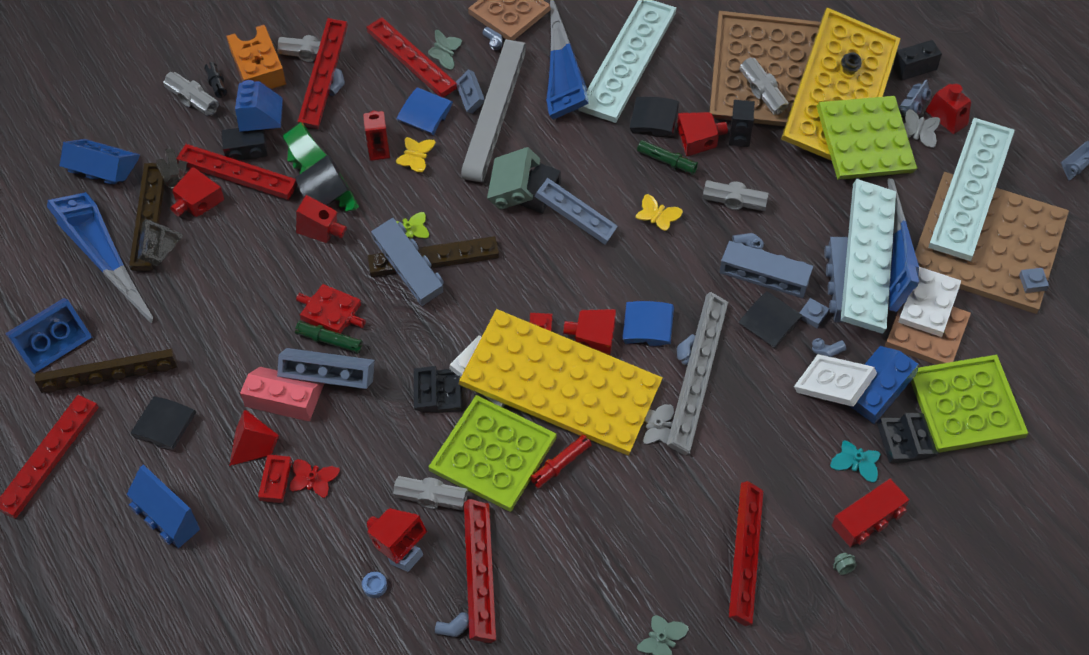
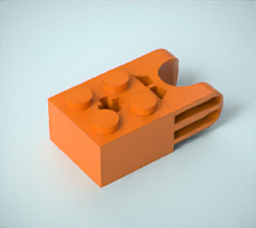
M265 25L256 27V37L249 41L240 40L235 33L226 36L242 82L246 80L260 81L270 89L286 85L282 65Z

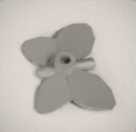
M912 109L907 110L905 116L906 123H904L907 137L910 138L914 134L913 139L917 140L920 135V140L925 146L934 148L937 142L934 131L940 123V118L933 117L925 120L924 117H921L919 119L918 114Z
M664 404L658 407L656 411L649 409L644 422L648 423L646 428L649 429L645 433L644 444H651L658 440L667 444L671 430L667 427L672 426V422L667 421L671 420L674 414L672 405Z

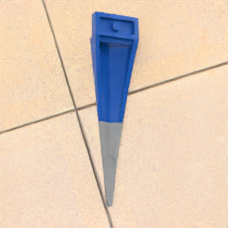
M550 0L551 55L546 101L549 116L554 120L589 104L587 96L588 90L554 0Z
M888 178V189L896 191L888 308L891 311L897 312L919 284V265L894 180Z
M85 192L48 200L47 208L57 219V224L137 310L152 323L153 316L132 282L108 233L100 211L91 197Z

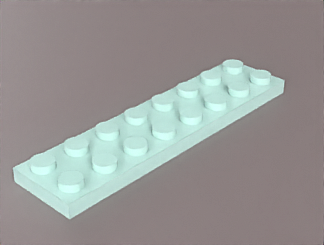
M654 0L637 1L587 89L589 104L579 108V111L614 123L617 122L676 14V7Z
M977 118L973 119L928 248L968 261L972 260L1015 131L1014 129Z
M856 179L852 190L841 321L883 334L887 329L896 191Z

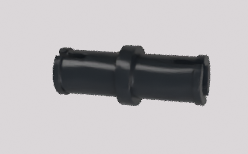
M209 62L211 69H209L208 64L204 66L208 76L207 81L213 88L215 96L223 98L221 91L224 97L227 95L223 75L219 73L216 63Z

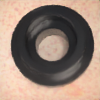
M850 52L842 57L841 65L848 72H857L861 67V58L858 54Z

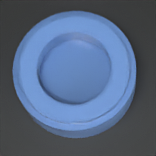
M370 572L365 575L362 580L364 593L371 598L382 596L387 590L385 576L379 572Z

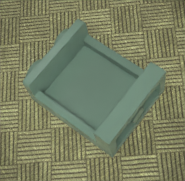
M529 147L495 158L487 199L500 210L532 200L533 194L527 190L530 168L539 166L540 158Z

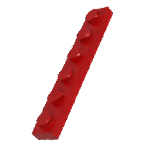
M381 17L367 26V32L438 96L444 98L457 89V83L384 18Z
M327 18L298 124L302 122L305 127L319 129L348 27L347 21Z
M185 144L176 158L179 165L189 168L194 167L198 171L289 200L298 185L294 178L189 144Z
M80 395L75 397L0 496V512L14 519L18 517L98 410L97 403Z
M749 481L741 483L729 607V617L744 626L753 624L763 490Z
M468 499L464 502L469 637L470 640L492 643L496 641L489 504Z

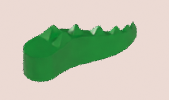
M302 122L283 135L289 146L287 160L288 162H293L294 169H301L300 174L327 156L316 144ZM350 189L336 199L340 201L339 207H346L345 211H353L359 207Z

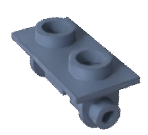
M927 80L923 84L913 85L907 95V99H904L899 106L901 116H906V112L909 109H912L917 114L922 112V108L931 98V89H929Z
M1086 141L1061 162L1068 180L1080 174L1089 165V141Z

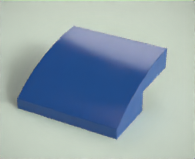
M416 88L403 105L396 119L401 123L434 135L441 120H445L453 102L423 89Z
M654 301L627 302L623 330L624 343L647 342L649 346L671 344L673 304Z

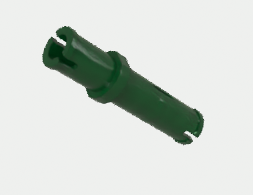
M641 140L637 147V152L669 164L673 169L678 168L693 175L698 168V162L684 158L680 153H672L645 140Z
M298 321L295 327L296 335L311 338L316 343L319 341L357 354L362 347L363 341L361 339L324 329V326L321 325L314 326Z

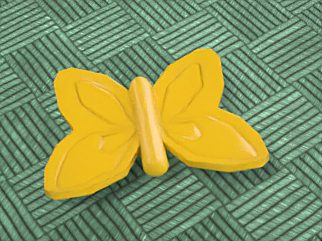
M406 137L404 141L407 150L404 151V155H401L396 160V163L401 166H410L416 172H423L426 168L424 159L427 158V154L424 153L429 152L436 142L435 140H425L418 143Z
M646 194L642 200L643 210L638 212L635 217L639 220H651V223L656 222L661 230L667 231L670 227V222L679 219L683 211L678 207H668L664 210V205H660L658 209V202L655 198Z

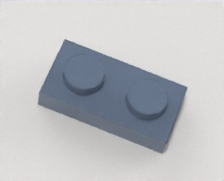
M468 69L456 83L466 111L473 114L484 103L485 99L475 73Z

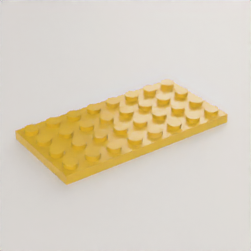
M826 8L781 140L832 161L816 106L819 102L883 97L901 38ZM850 52L858 54L861 58L860 69L853 73L846 71L841 65L842 57Z
M496 309L459 380V385L580 436L583 434L587 439L629 456L663 377Z

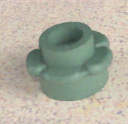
M847 553L839 554L834 559L833 569L837 570L840 575L852 572L857 566L855 556L848 555Z

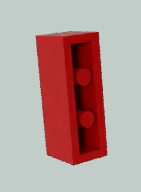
M890 478L835 515L832 527L850 548L857 543L861 545L870 538V534L875 530L880 532L886 528L891 519L895 518L897 520L907 512L906 507L910 499Z

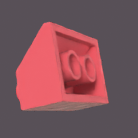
M258 367L247 375L240 392L245 407L310 422L324 383L278 377V370Z

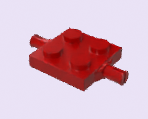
M322 284L312 297L299 293L296 297L297 302L306 305L300 314V319L314 326L321 325L324 326V329L340 334L350 324L360 328L365 326L366 320L355 316L356 311L361 306V299Z

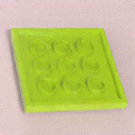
M895 96L819 102L816 106L837 180L912 173L917 169Z
M997 355L918 368L917 375L911 380L920 409L924 413L935 447L939 453L1026 438L1028 435L1027 428Z
M476 395L429 465V471L511 512L529 484L531 475L535 474L555 442L557 434Z

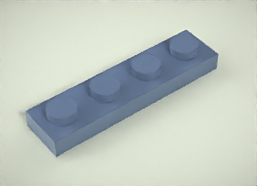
M549 178L545 180L535 194L536 198L603 244L607 243L618 227Z

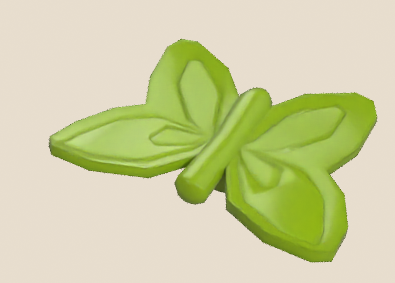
M424 212L413 215L409 221L406 218L402 220V224L407 231V237L413 238V235L418 238L429 237V232L423 225L426 220Z

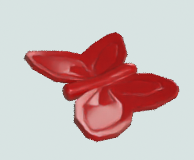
M297 459L293 464V471L296 476L291 481L289 488L291 491H299L305 487L311 490L313 487L316 494L325 498L329 490L328 482L338 476L340 469L330 466L323 467L318 471L319 467L315 465L312 470L311 465L305 460Z

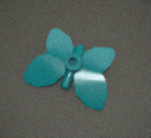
M844 440L841 446L842 452L832 459L831 468L844 470L853 464L852 471H857L859 466L860 474L867 481L875 482L878 470L874 463L878 461L880 452L872 450L863 452L862 448L857 450L855 445Z

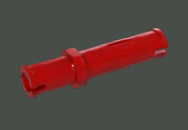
M582 434L552 460L548 459L540 470L531 475L532 483L534 484L537 481L535 486L540 488L553 476L557 477L560 474V470L592 446L590 440L584 441L587 437Z

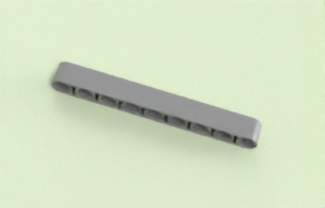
M508 39L504 42L463 163L462 179L481 183L485 179L525 56V42Z

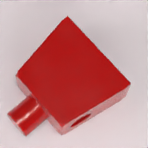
M948 84L939 90L926 109V112L932 117L940 118V124L953 135L968 125L971 100L962 93L963 88L959 84Z
M371 111L363 114L370 161L390 158L384 112ZM380 137L381 143L375 144L374 138Z
M710 112L678 113L677 128L686 156L716 148L718 136L728 134L727 123H715Z
M192 167L173 188L172 192L176 203L170 209L178 217L186 210L193 216L198 217L225 199L219 185Z
M305 196L296 211V233L326 243L332 235L343 238L347 227L337 223L336 210L310 196Z
M581 310L578 322L565 321L563 334L576 336L575 342L610 356L616 310Z
M391 508L387 509L380 518L372 516L367 521V533L375 548L396 564L427 533L420 515Z

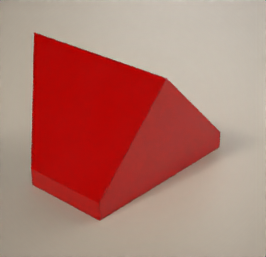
M244 410L236 428L229 466L271 455L279 435L249 411Z

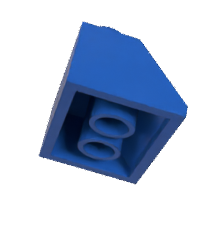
M246 80L239 83L235 106L239 132L281 128L283 98L260 81Z
M87 139L63 142L60 166L67 168V171L70 173L79 174L82 172L88 178H102L106 183L117 184V182L127 179L140 154Z
M65 298L5 333L33 374L92 338L69 300Z
M879 346L864 364L875 367L876 376L854 407L850 406L873 424L878 421L917 375L919 365L901 351Z
M143 464L127 492L131 502L129 507L136 515L141 513L145 517V523L152 530L157 528L161 532L159 534L166 544L170 545L173 543L179 549L200 530L191 509Z

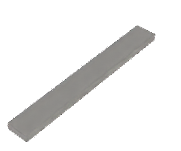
M712 292L706 294L667 441V446L683 455H688L691 451L728 305L726 300Z

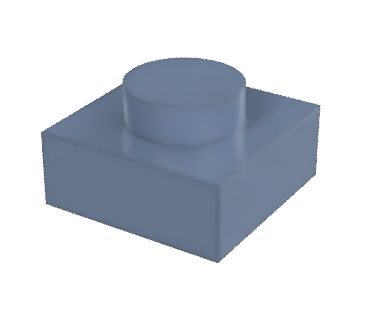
M1043 268L1020 271L1019 277L1025 293L1047 291L1049 284Z
M810 298L800 311V314L803 315L801 320L818 328L829 313L830 308Z
M414 546L398 564L389 558L388 560L391 565L409 572L423 556L420 548Z

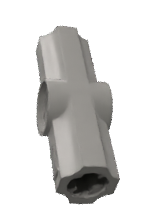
M306 35L302 39L279 37L278 54L298 56L305 62H312L317 56L321 41L311 35Z
M750 57L746 59L739 69L749 81L752 93L756 98H761L773 115L782 113L789 103L779 91L776 79L772 74H767L755 58Z
M169 72L163 81L164 87L176 94L185 106L190 107L192 105L206 116H212L219 106L218 101L204 92L199 83L194 80L189 82L176 72Z
M706 180L702 199L722 202L732 210L746 207L765 211L769 193L747 189L741 182H731L727 185Z
M398 476L394 484L393 495L394 498L416 501L425 508L434 509L442 506L463 510L464 502L467 501L468 489L444 485L440 480L430 477L424 480H417Z

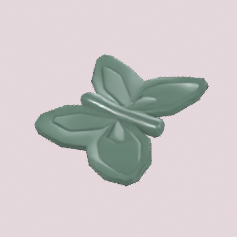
M435 30V40L437 43H434L435 47L428 51V55L433 59L439 60L445 69L453 70L454 61L451 56L454 55V52L451 50L459 48L462 40L456 37L446 38L439 30Z
M655 615L651 621L653 632H649L650 638L644 639L638 644L637 649L640 652L652 653L653 655H672V651L668 646L674 648L676 643L671 640H679L686 636L689 628L682 622L673 621L667 623L664 618Z

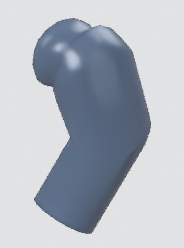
M486 27L483 30V36L490 39L489 45L493 50H499L503 45L502 35Z
M337 68L335 69L333 83L329 90L331 96H335L345 84L343 73Z
M754 233L732 236V241L735 243H742L755 249H762L764 246L763 240Z
M693 334L677 347V358L681 360L683 365H688L695 339Z
M817 338L812 342L814 353L823 356L833 357L846 350V345L842 340L832 345H826L821 338Z
M465 612L459 613L450 623L437 621L435 634L452 637L460 636L469 628V614Z

